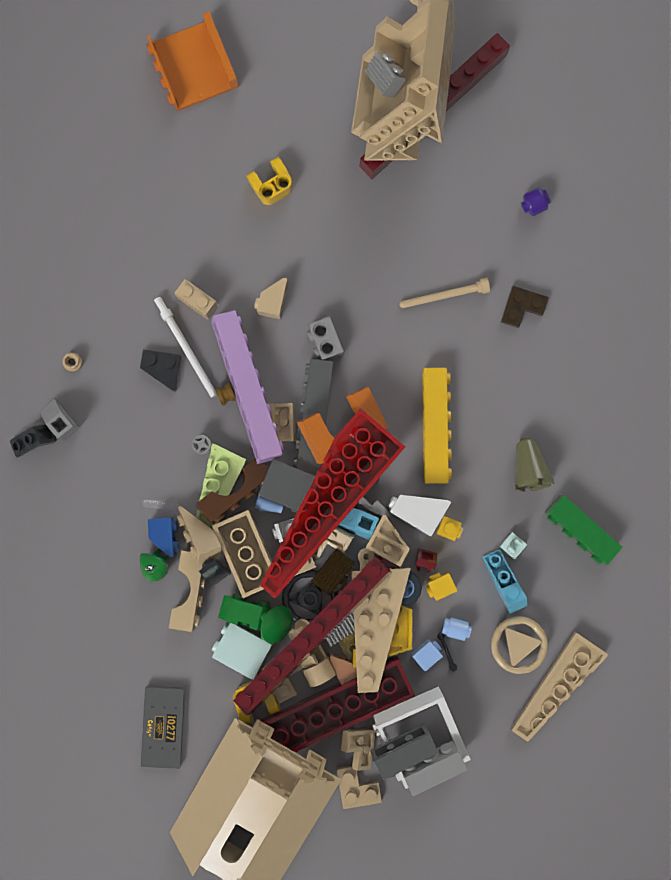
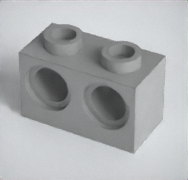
M330 316L308 324L309 330L307 334L310 342H315L316 348H313L317 359L321 358V360L329 361L344 355ZM320 327L326 330L323 336L315 333ZM325 345L333 347V351L329 354L324 353L322 349Z

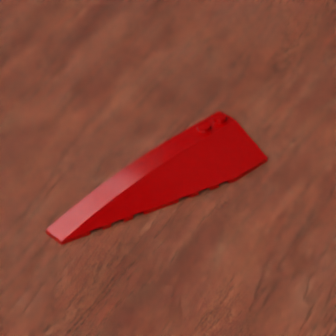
M361 408L334 438L323 460L324 464L322 463L260 584L274 598L280 594L406 447Z

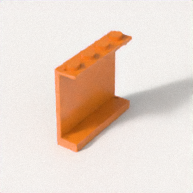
M210 12L202 14L204 18L203 23L153 42L150 36L147 35L149 43L146 46L150 56L154 55L156 58L153 61L157 72L161 71L163 77H160V81L164 89L168 88L169 94L166 96L170 106L174 104L176 111L239 87Z

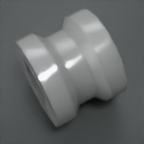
M198 435L192 440V448L199 454H208L211 451L213 442L205 435Z

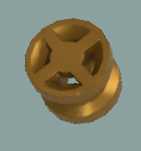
M227 383L225 387L215 388L222 406L226 405L228 401H236L230 383Z

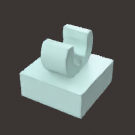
M510 532L499 545L513 559H516L527 546L513 532Z

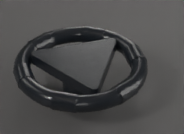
M308 570L294 576L283 589L282 603L283 606L290 610L294 622L304 618L295 613L290 606V602L317 615L323 610L321 589L313 582L289 598L294 584L302 578H313L318 572L316 570ZM334 592L331 593V601L338 595V592L336 594ZM314 618L306 620L310 623Z

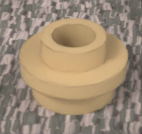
M71 352L64 356L62 363L66 370L74 372L82 366V359L77 353ZM75 359L76 363L71 366L70 361Z

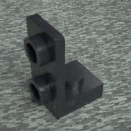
M45 424L29 428L11 439L10 443L15 456L18 458L36 447L53 444L57 439Z

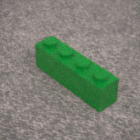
M559 495L544 512L548 515L547 519L556 526L558 524L563 529L561 532L570 539L573 537L577 541L576 545L584 552L587 550L591 553V559L599 565L601 563L608 565L623 548L564 495Z

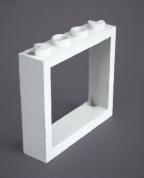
M439 686L373 715L376 723L373 724V728L377 736L381 735L382 740H380V743L383 744L391 740L385 728L386 726L438 704L464 763L471 760ZM402 772L396 774L398 782L402 780L405 789L409 788Z

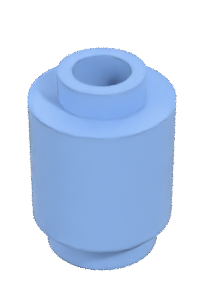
M450 617V619L445 618L442 633L446 634L447 637L465 641V638L470 637L472 627L469 626L467 621Z

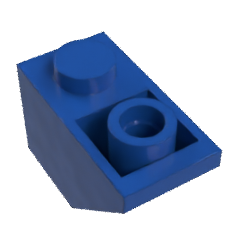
M174 517L148 519L149 539L169 557L177 556L179 541L176 540L175 533L178 532V523L174 521Z

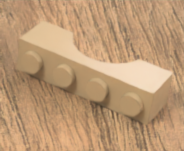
M181 550L178 568L189 579L191 586L190 595L184 604L172 608L169 629L192 632L195 630V627L199 626L200 616L197 613L198 608L202 607L203 596L200 595L201 588H205L206 579L199 572L203 568L202 564H199L197 558H193L190 550Z

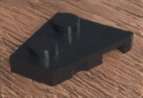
M143 349L140 368L176 392L182 356Z

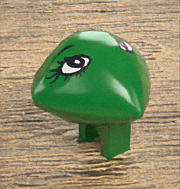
M160 548L153 554H140L139 562L142 574L150 582L162 580L168 574L166 560L169 556L166 555L164 558H161L159 556V553L162 551Z

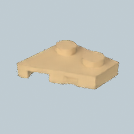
M384 514L365 547L400 567L410 550Z

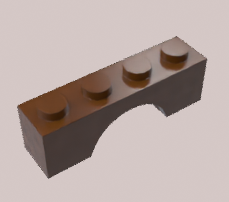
M255 458L243 467V485L238 492L224 496L212 491L197 502L196 507L210 524L213 522L217 524L226 517L224 515L225 512L229 509L234 511L241 505L239 502L242 499L246 498L248 500L256 493L254 491L256 488L262 487L269 470L264 463L257 464Z

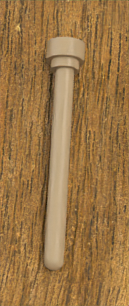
M482 278L473 285L403 300L399 305L401 308H407L472 292L489 293V281L487 278Z

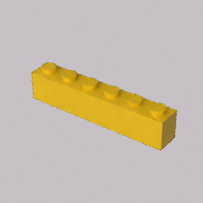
M423 368L422 370L423 484H448V480L452 479V469L448 468V461L451 460L452 453L451 449H448V441H451V430H448V422H451V411H448L447 403L451 402V393L447 392V384H450V373H447V368Z

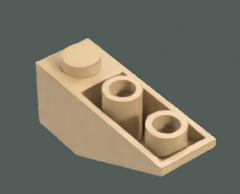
M181 506L178 507L179 515L176 516L180 527L184 526L185 531H183L186 542H190L192 545L190 551L193 558H197L199 564H202L210 559L222 556L221 545L214 530Z

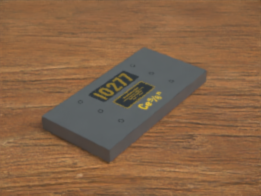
M145 687L141 767L180 769L185 688Z

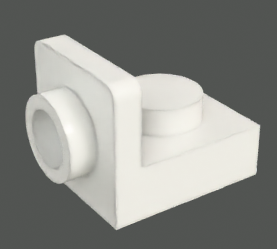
M294 518L274 524L275 528L272 531L275 540L279 539L280 543L283 542V538L286 536Z

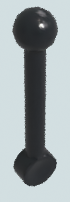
M439 633L437 638L441 640L450 663L449 668L454 672L457 670V665L453 663L444 640L445 635Z

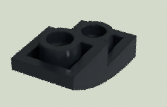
M212 559L202 564L203 568L199 570L200 574L214 585L231 574L228 568L223 567L219 560L213 561Z

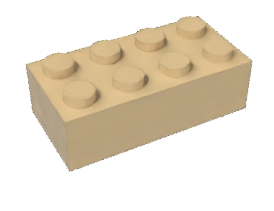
M251 510L213 525L212 527L242 597L245 598L263 590L264 588L260 584L272 563V559Z

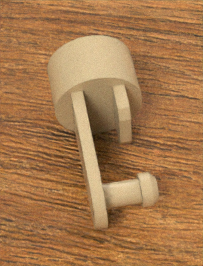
M306 619L296 621L295 629L289 632L290 639L293 640L309 624ZM321 645L301 664L302 671L310 687L320 686L336 675L330 659L326 656Z

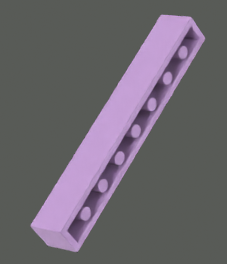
M235 310L213 315L211 323L257 464L278 459L283 454V444L281 440L278 441L276 435L278 433L275 422L272 423L270 417L272 411L270 405H266L264 399L266 393L264 387H260L258 381L260 380L258 369H254L252 363L254 362L252 352L248 350V339L241 329L242 320L240 316H237Z

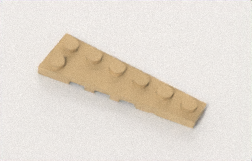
M574 631L510 728L511 731L528 742L547 720L554 715L557 708L565 700L567 701L571 696L570 694L577 687H580L584 682L583 680L591 672L593 673L607 658L608 654Z

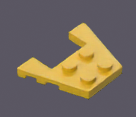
M402 605L400 607L387 657L412 649V609ZM353 649V667L357 668L356 649Z

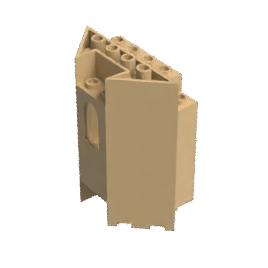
M409 0L418 8L417 13L407 22L401 25L387 16L376 26L374 44L362 56L351 133L367 141L364 161L418 160L419 145L422 138L428 136L442 143L456 29L453 0ZM376 52L390 54L394 58L393 62L395 65L403 69V75L407 78L395 98L383 96L365 72Z
M235 718L169 832L192 876H194L200 865L205 870L219 876L222 880H281L341 782L340 778L324 770L327 759L310 749L304 758L271 739L274 728L257 719L253 727ZM236 824L254 834L244 851L226 841Z

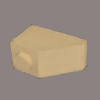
M282 278L261 292L260 298H256L255 309H257L258 315L281 319L288 287L287 278Z

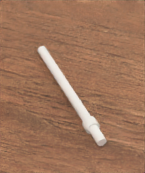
M161 297L156 298L154 301L161 311L162 319L168 323L210 397L216 396V390L173 319V313L166 307Z

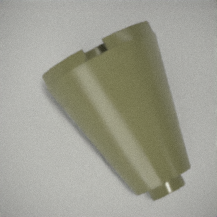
M531 437L521 438L516 446L515 490L517 492H525V488L531 489V491H537L555 484L536 440L531 439Z

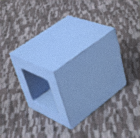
M429 638L411 653L412 657L424 671H427L443 657L440 653L442 648L435 640L431 642Z

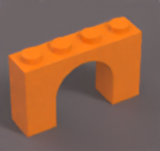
M369 387L361 388L346 396L354 414L361 408L384 429H388ZM314 413L298 421L297 424L317 464H324L323 460L332 445L334 437L329 433L320 413Z

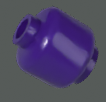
M538 187L523 195L524 201L521 202V206L525 213L529 212L531 216H535L546 211L548 204L551 202L546 190Z

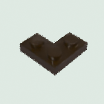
M512 286L500 323L519 328L524 311L543 316L549 297Z

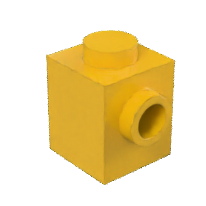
M443 516L434 533L455 541L462 534V523Z
M440 572L429 576L430 580L426 581L428 584L425 587L429 597H434L436 601L457 592L456 586L448 572L440 574Z

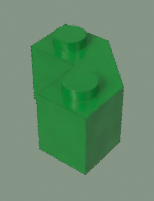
M233 593L232 596L224 595L218 618L235 625L242 624L250 626L249 628L261 631L262 613L274 607L270 606V602L259 600V603L250 602L243 599L241 594Z

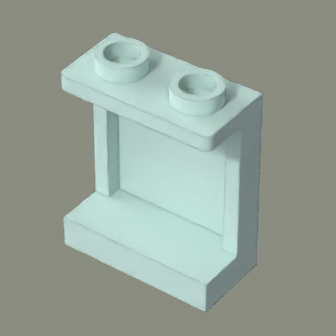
M226 623L221 631V634H223L221 641L217 640L211 650L214 652L212 658L253 680L272 644L267 643L261 637L239 625Z

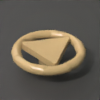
M523 616L510 617L501 622L494 630L491 638V650L495 661L500 667L511 673L524 674L535 670L543 663L548 652V640L544 630L536 621ZM516 624H526L532 627L540 640L507 627ZM504 629L511 665L501 656L498 649V642ZM541 644L538 656L531 664L515 666Z

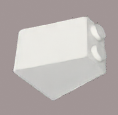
M397 495V497L391 498L387 506L390 508L388 511L426 535L432 536L451 502L442 499Z

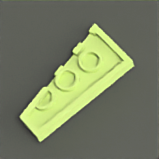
M212 443L200 500L212 491L219 495H230L247 459ZM197 509L196 518L213 529L212 526L216 523L210 524Z

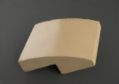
M267 403L272 411V415H270L272 423L275 422L278 433L276 435L278 441H296L295 403Z

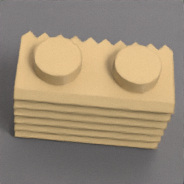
M186 279L175 291V295L179 300L205 317L206 320L212 316L219 306L213 298Z

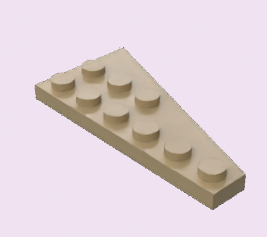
M411 568L390 569L392 573L354 610L358 693L378 692ZM352 571V580L361 571Z

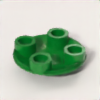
M276 606L262 613L261 639L269 644H276L288 635L292 626V614L287 607Z

